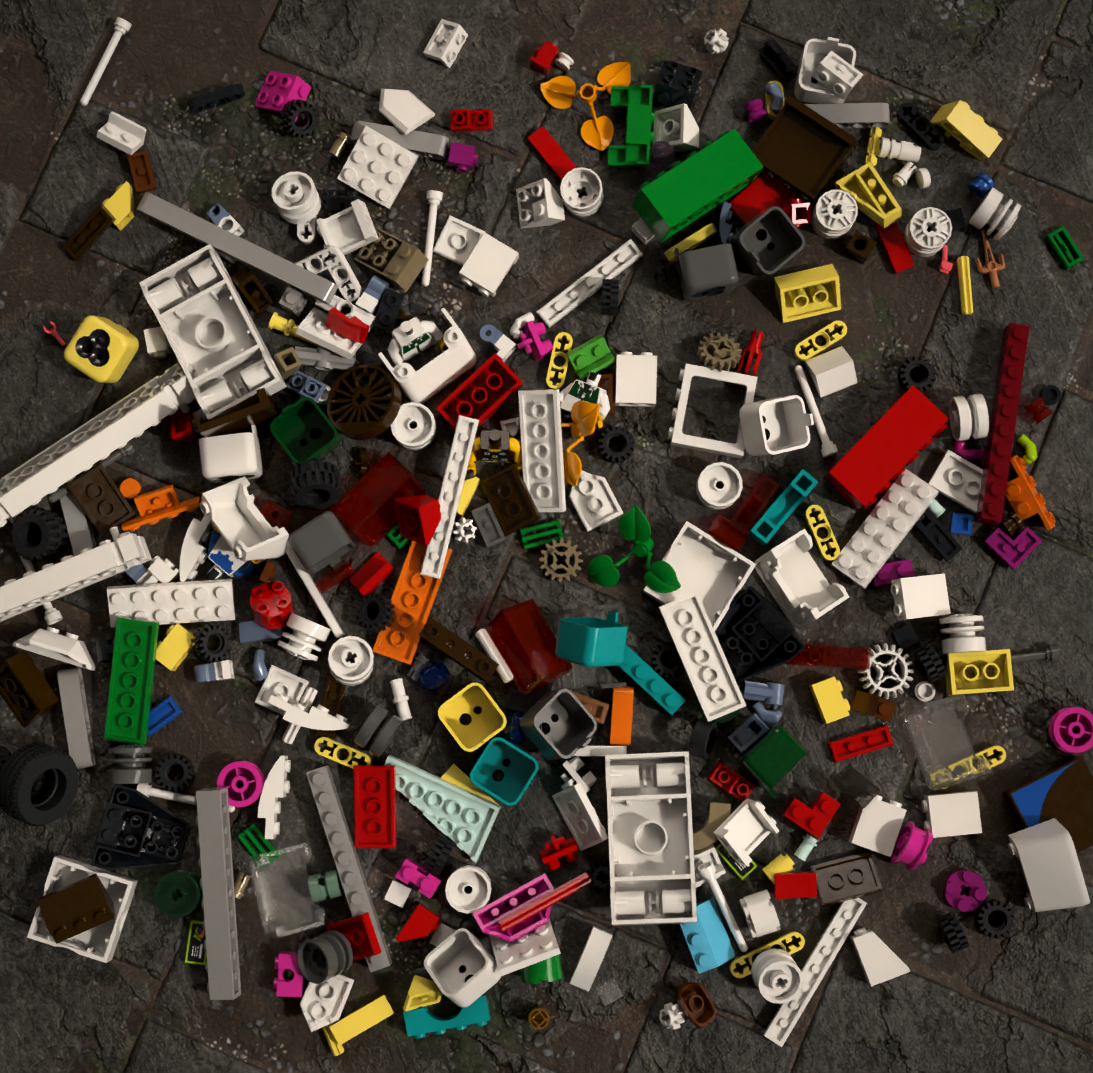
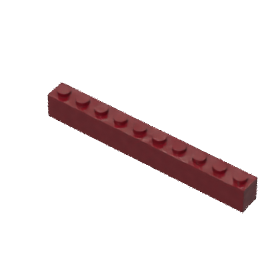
M1009 323L1003 331L975 523L996 526L1002 522L1030 326Z

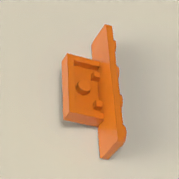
M1018 455L1012 457L1010 461L1019 477L1007 482L1005 495L1021 521L1038 513L1047 530L1054 528L1055 518L1050 511H1047L1045 507L1046 501L1042 494H1038L1035 488V480L1026 472V463Z
M173 484L136 496L134 501L140 516L124 521L121 528L122 531L128 530L131 532L147 523L148 525H153L159 522L160 519L166 517L171 519L178 516L181 512L195 511L200 506L201 499L198 496L180 502Z

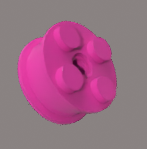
M1068 707L1057 711L1050 719L1048 725L1050 740L1058 749L1064 752L1081 753L1089 750L1093 746V715L1079 707Z
M237 761L228 764L222 769L217 779V788L228 787V802L230 806L245 807L254 804L260 799L265 777L257 765L248 761ZM240 780L244 783L242 788L238 785Z
M912 821L907 822L898 834L891 855V862L894 864L899 862L905 865L908 871H913L919 863L923 864L926 861L928 855L926 851L933 840V834H931L929 829L922 830L915 827V823Z

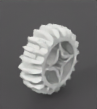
M887 644L882 645V650L879 645H875V652L871 648L867 650L870 657L866 654L862 655L866 663L859 662V665L864 667V670H858L859 674L864 673V677L859 678V681L866 680L867 683L863 685V688L866 689L870 686L871 688L868 693L873 694L877 691L876 695L881 697L883 693L884 699H888L890 692L892 698H896V691L899 694L904 693L902 686L904 688L910 687L905 681L913 680L912 677L908 676V673H914V670L907 667L913 663L912 661L905 662L909 655L904 654L901 656L902 648L895 652V645H891L889 650ZM882 654L892 656L885 664L874 660ZM896 661H898L901 668L900 677L895 672ZM871 665L877 672L875 682L870 675ZM887 666H889L887 671L890 673L891 676L884 675V677H882L884 671L881 667L887 668ZM886 679L897 683L888 689L880 687V684Z

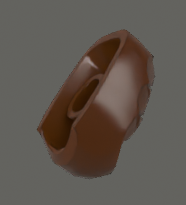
M687 982L677 988L675 993L677 1004L681 1011H684V1015L696 1027H704L715 1019L717 1012L714 1003L700 983Z

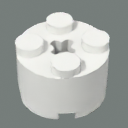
M767 889L745 896L739 900L753 938L781 930L774 905L769 900L771 897Z

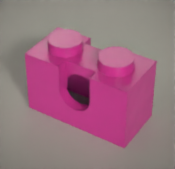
M408 857L395 876L407 885L414 886L420 893L430 899L442 881L441 877L425 870L423 866Z
M281 951L279 956L275 957L274 967L278 969V978H274L273 989L277 991V996L302 997L304 995L305 977L301 974L297 965V952ZM285 969H290L294 972L293 979H287L284 976Z

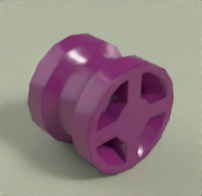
M762 99L753 100L744 105V110L748 113L747 119L749 122H756L767 116L766 110L762 107L764 104Z

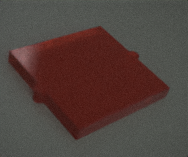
M718 514L716 519L710 523L711 527L707 533L734 551L738 552L741 545L745 544L748 532L722 515Z

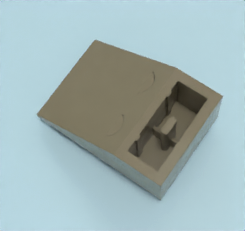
M375 227L379 239L363 246L354 260L390 284L407 292L429 259L417 247Z

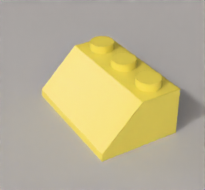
M833 264L774 277L775 294L783 323L841 310L839 275Z
M1010 649L948 653L945 676L947 695L1014 690Z

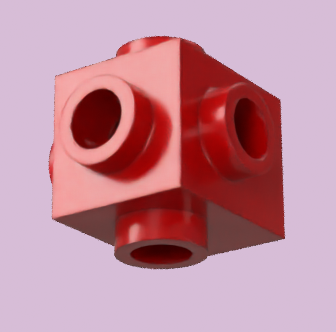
M789 198V202H782L781 209L784 210L796 227H801L803 223H811L810 202L801 201V198Z

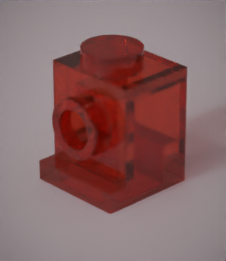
M267 499L260 511L269 524L277 526L279 529L282 527L286 528L292 519L289 510ZM275 511L279 512V517L276 519L272 517Z

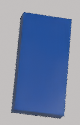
M169 696L150 710L148 737H151L183 713L172 696Z

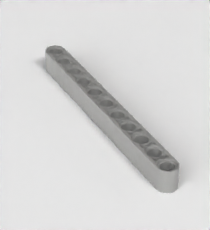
M145 192L136 209L140 213L205 245L211 244L215 250L325 304H330L339 287L333 282L149 192Z

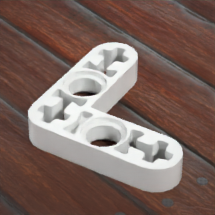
M329 246L295 263L302 268L306 266L308 271L315 274L328 269L336 285L339 286L341 294L348 301H355L362 293V288L342 251L337 246ZM330 253L336 254L335 258H330L327 261H325V257H327ZM317 259L320 262V268H314L311 265V260ZM344 269L347 277H339L337 270ZM350 279L351 282H350L349 284H348V283H347L346 285L343 284V283H346V282ZM355 289L356 292L353 294L349 293L348 290Z

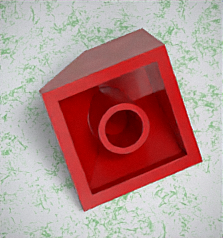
M427 495L394 499L401 537L423 545L430 544L441 520L438 499Z

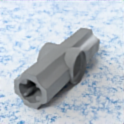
M295 346V352L303 366H312L325 371H332V369L347 371L355 367L356 354L349 360L327 348L317 347V349Z

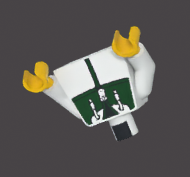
M415 317L409 321L402 322L400 327L392 331L393 339L388 347V352L394 365H398L432 346L436 341H438L442 352L445 351L443 347L446 344L442 332L434 322L420 321Z
M590 372L586 382L576 379L574 383L569 384L560 392V408L571 412L573 404L577 401L600 404L597 424L598 428H602V421L610 411L609 398L606 390L597 387L601 375Z

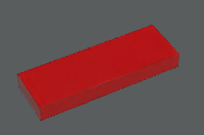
M544 126L527 138L561 182L569 171L577 168Z
M873 220L894 274L913 268L914 263L897 222L884 229Z
M888 725L828 743L834 763L894 745Z

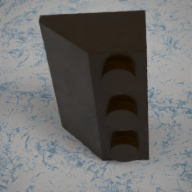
M26 651L5 660L0 666V693L24 728L50 711L60 701L56 692L49 686L45 676L40 673L33 659Z
M97 873L38 898V904L45 924L56 944L115 918L114 903Z

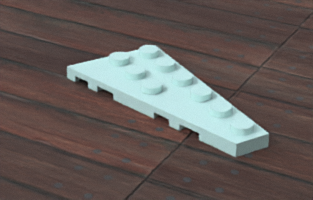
M389 755L384 765H396V790L408 798L413 806L422 811L429 821L443 834L450 837L457 844V847L464 850L471 857L470 859L477 863L501 806Z

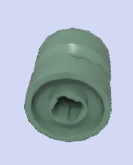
M337 870L325 872L324 876L321 874L308 876L309 890L313 902L323 901L327 896L330 898L343 896L342 884Z

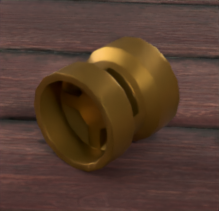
M534 1006L530 1010L528 1017L530 1025L537 1030L543 1029L548 1025L549 1012L544 1006Z

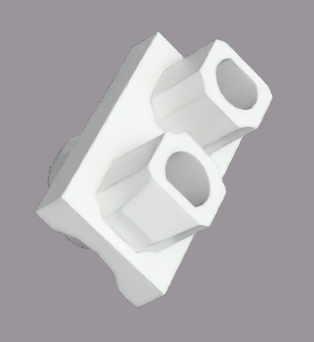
M579 756L571 759L569 762L566 760L562 765L572 778L570 779L566 773L560 776L565 782L561 788L564 790L567 787L575 785L573 782L576 781L577 783L580 782L586 793L590 791V787L597 780L591 771L582 778L576 771L585 765Z

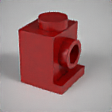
M545 41L542 47L539 46L534 57L531 56L530 66L547 76L554 65V60L558 58V47L551 41Z

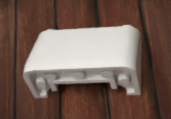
M245 476L202 493L200 503L202 513L209 517L232 548L237 559L241 561L272 559L285 554L289 537L288 532L284 527L279 529L275 526L272 528L254 505L253 494H248L247 487L250 486V482Z
M805 529L774 547L754 562L756 564L755 569L789 622L797 629L808 625L849 598L844 586L839 583H832L831 585L828 583L809 554L808 550L812 548L813 543L811 536Z
M1055 818L1008 835L1010 840L1008 848L1013 856L1016 855L1020 860L1029 890L1026 893V898H1024L1029 910L1042 912L1082 907L1090 903L1071 835Z

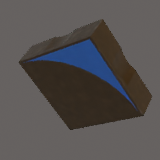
M1073 756L1049 768L1042 775L1028 779L1003 792L1015 818L1022 825L1023 829L1055 818L1071 835L1076 853L1093 845V777L1082 756Z

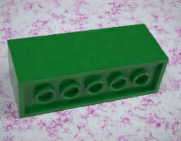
M736 129L729 133L727 131L723 132L715 142H707L698 153L693 151L684 162H676L667 173L662 171L655 177L656 180L651 183L647 181L640 186V191L635 195L636 199L632 206L660 243L749 186L764 166Z

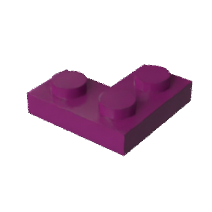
M1028 526L1014 540L1000 527H997L983 542L1012 570H1015L1042 540Z
M911 559L884 564L872 579L873 587L891 584L892 580L914 577Z

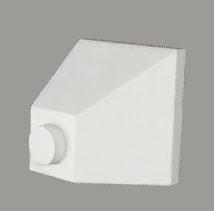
M683 103L655 111L654 151L670 149L673 152H685L699 148V127L687 104Z

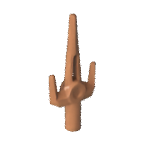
M982 230L986 265L982 267L979 258H976L978 271L981 274L989 273L992 288L1000 287L997 272L1005 268L1003 254L999 255L1000 264L996 263L986 231ZM987 249L989 250L991 261L988 259Z

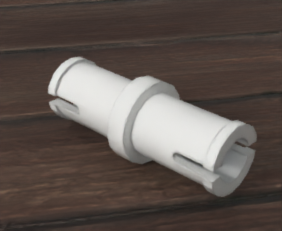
M399 678L390 681L394 696L393 704H396L399 718L403 721L411 719L412 716L408 705L409 696H406L403 679Z

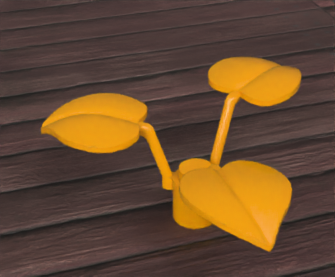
M617 62L602 68L598 74L597 81L603 87L586 83L574 94L576 92L575 82L570 77L558 76L540 85L541 91L547 102L557 109L571 107L573 98L581 96L582 101L589 104L593 120L590 119L583 123L581 128L582 139L589 146L603 151L612 141L614 127L612 121L607 116L596 117L593 102L597 98L596 91H605L607 89L611 95L612 86H630L631 66L629 62Z
M577 401L573 404L571 410V417L574 422L561 423V427H571L572 435L578 437L563 452L564 481L572 486H578L582 464L578 455L570 451L579 442L584 441V436L595 432L600 404Z

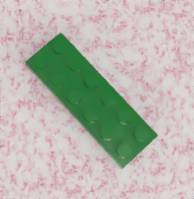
M117 617L105 740L141 745L147 743L159 622Z

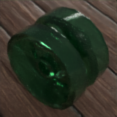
M181 869L163 876L158 881L154 891V900L158 909L163 914L174 918H181L193 913L201 906L203 899V890L200 887L201 878L190 870ZM179 889L181 890L180 893H183L182 897L178 895Z

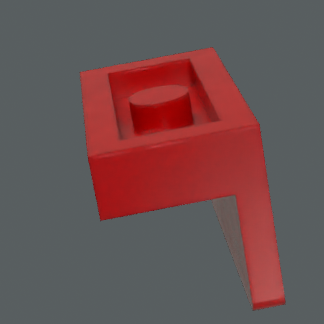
M377 552L349 580L363 596L367 597V594L371 593L395 569Z
M815 872L776 873L774 875L775 885H773V894L775 899L817 897V877Z

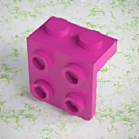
M270 71L258 94L255 106L284 115L281 111L282 109H287L285 105L287 103L291 104V100L296 101V99L306 101L311 86L297 75ZM298 113V115L296 116V118H295V123H296V121H297V119H298L300 113Z

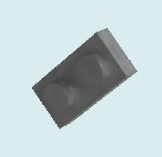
M490 503L471 511L487 548L506 541Z

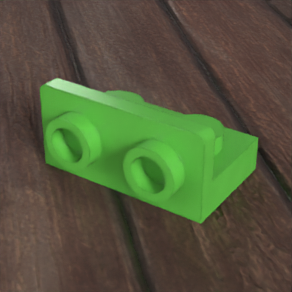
M602 334L566 353L574 372L581 380L588 378L590 372L595 373L602 368H607L616 361Z

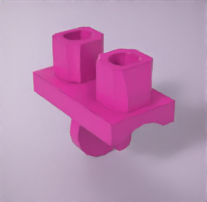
M530 321L522 328L524 334L520 335L522 342L517 346L518 349L525 348L527 354L533 353L535 361H538L553 350V345L550 340L543 342L540 340L539 336L546 333L543 322L533 323V321Z

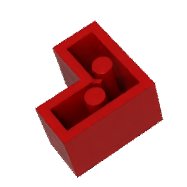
M820 791L810 807L791 797L781 815L819 839L841 803Z

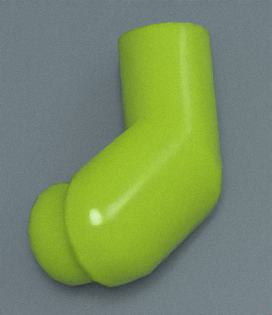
M1023 433L1016 441L1025 448L1024 462L1031 464L1037 459L1036 445Z

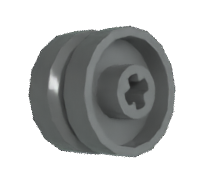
M378 705L367 717L354 740L356 744L363 748L373 739L374 741L369 748V753L377 758L385 751L403 723V720L396 715L391 716L384 723L388 716V710L381 705Z

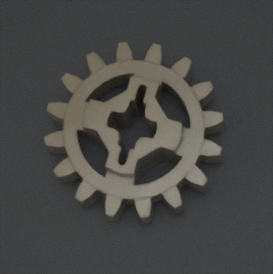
M710 333L709 338L704 336L703 340L699 342L697 355L700 356L699 361H705V367L710 365L711 370L718 368L719 372H721L722 368H725V370L729 371L730 366L735 368L736 364L739 363L742 349H739V343H734L735 338L728 339V334L722 337L720 333H717V336Z
M560 538V542L557 543L553 539L552 546L546 543L547 550H541L544 557L539 558V561H543L544 564L540 568H546L547 571L544 575L551 574V580L558 577L559 582H562L563 577H565L567 581H570L569 575L572 574L576 577L575 570L582 569L578 566V563L583 562L582 559H578L582 551L576 552L575 549L578 545L571 546V540L564 543L563 538ZM564 546L568 549L565 552H558L555 547ZM549 553L553 556V563L548 566L547 562ZM554 553L561 557L565 555L564 561L568 567L563 564L557 565V556ZM572 554L575 558L573 567L569 564ZM558 568H564L567 573L558 574L554 571Z

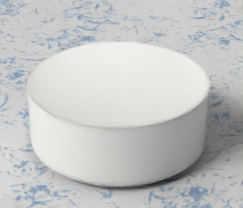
M925 167L917 169L915 175L919 188L929 187L931 184L929 171Z

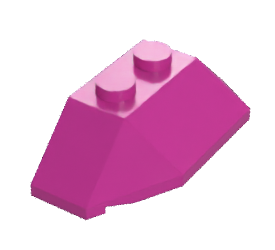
M544 873L475 911L472 915L483 933L513 942L547 923L552 906L505 932L500 930L497 923L498 920L554 890V887Z

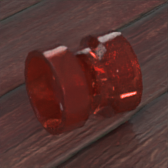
M1041 396L1025 407L1028 413L1034 415L1033 420L1036 424L1053 413L1050 407L1045 406V400Z

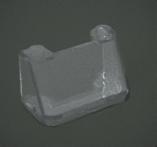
M964 694L926 702L906 713V725L926 783L931 790L943 789L992 773L989 761L982 755L975 756L962 718L968 714L969 704Z
M307 843L249 857V866L262 926L268 938H280L325 925L324 909L312 901L309 890L306 864L312 858V853Z

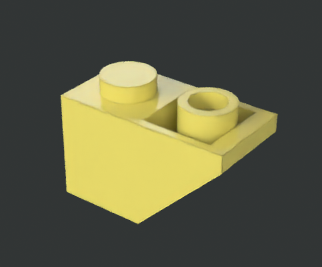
M127 181L124 184H120L115 189L114 195L102 203L116 218L113 224L120 231L134 218V189Z

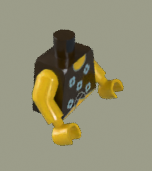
M496 429L481 431L479 437H476L474 440L467 470L472 469L473 476L476 475V464L474 461L516 462L518 470L523 472L521 442L512 438L509 431H498Z

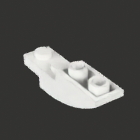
M206 514L201 521L193 518L185 535L180 555L179 572L181 582L193 581L198 573L196 571L199 564H203L208 556L206 553L208 549L203 547L202 543H206L211 535L212 521Z
M277 693L276 696L271 695L268 700L269 703L286 711L282 719L302 727L316 730L348 729L350 724L346 723L347 718L336 714L334 717L328 714L329 709L319 704L317 707L312 706L308 713L306 712L307 707L297 702L295 706L287 702L289 698L280 693Z
M285 755L279 757L268 774L259 801L257 818H266L265 839H275L276 835L280 833V822H277V814L281 812V801H278V797H286V793L290 791V781H287V772L291 770V760H288V756Z

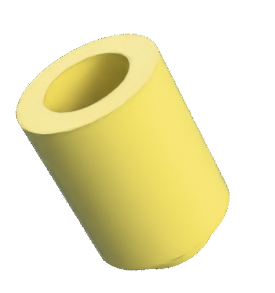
M780 854L762 870L775 885L774 875L776 873H791L794 870L792 866L795 863L787 854L785 856Z

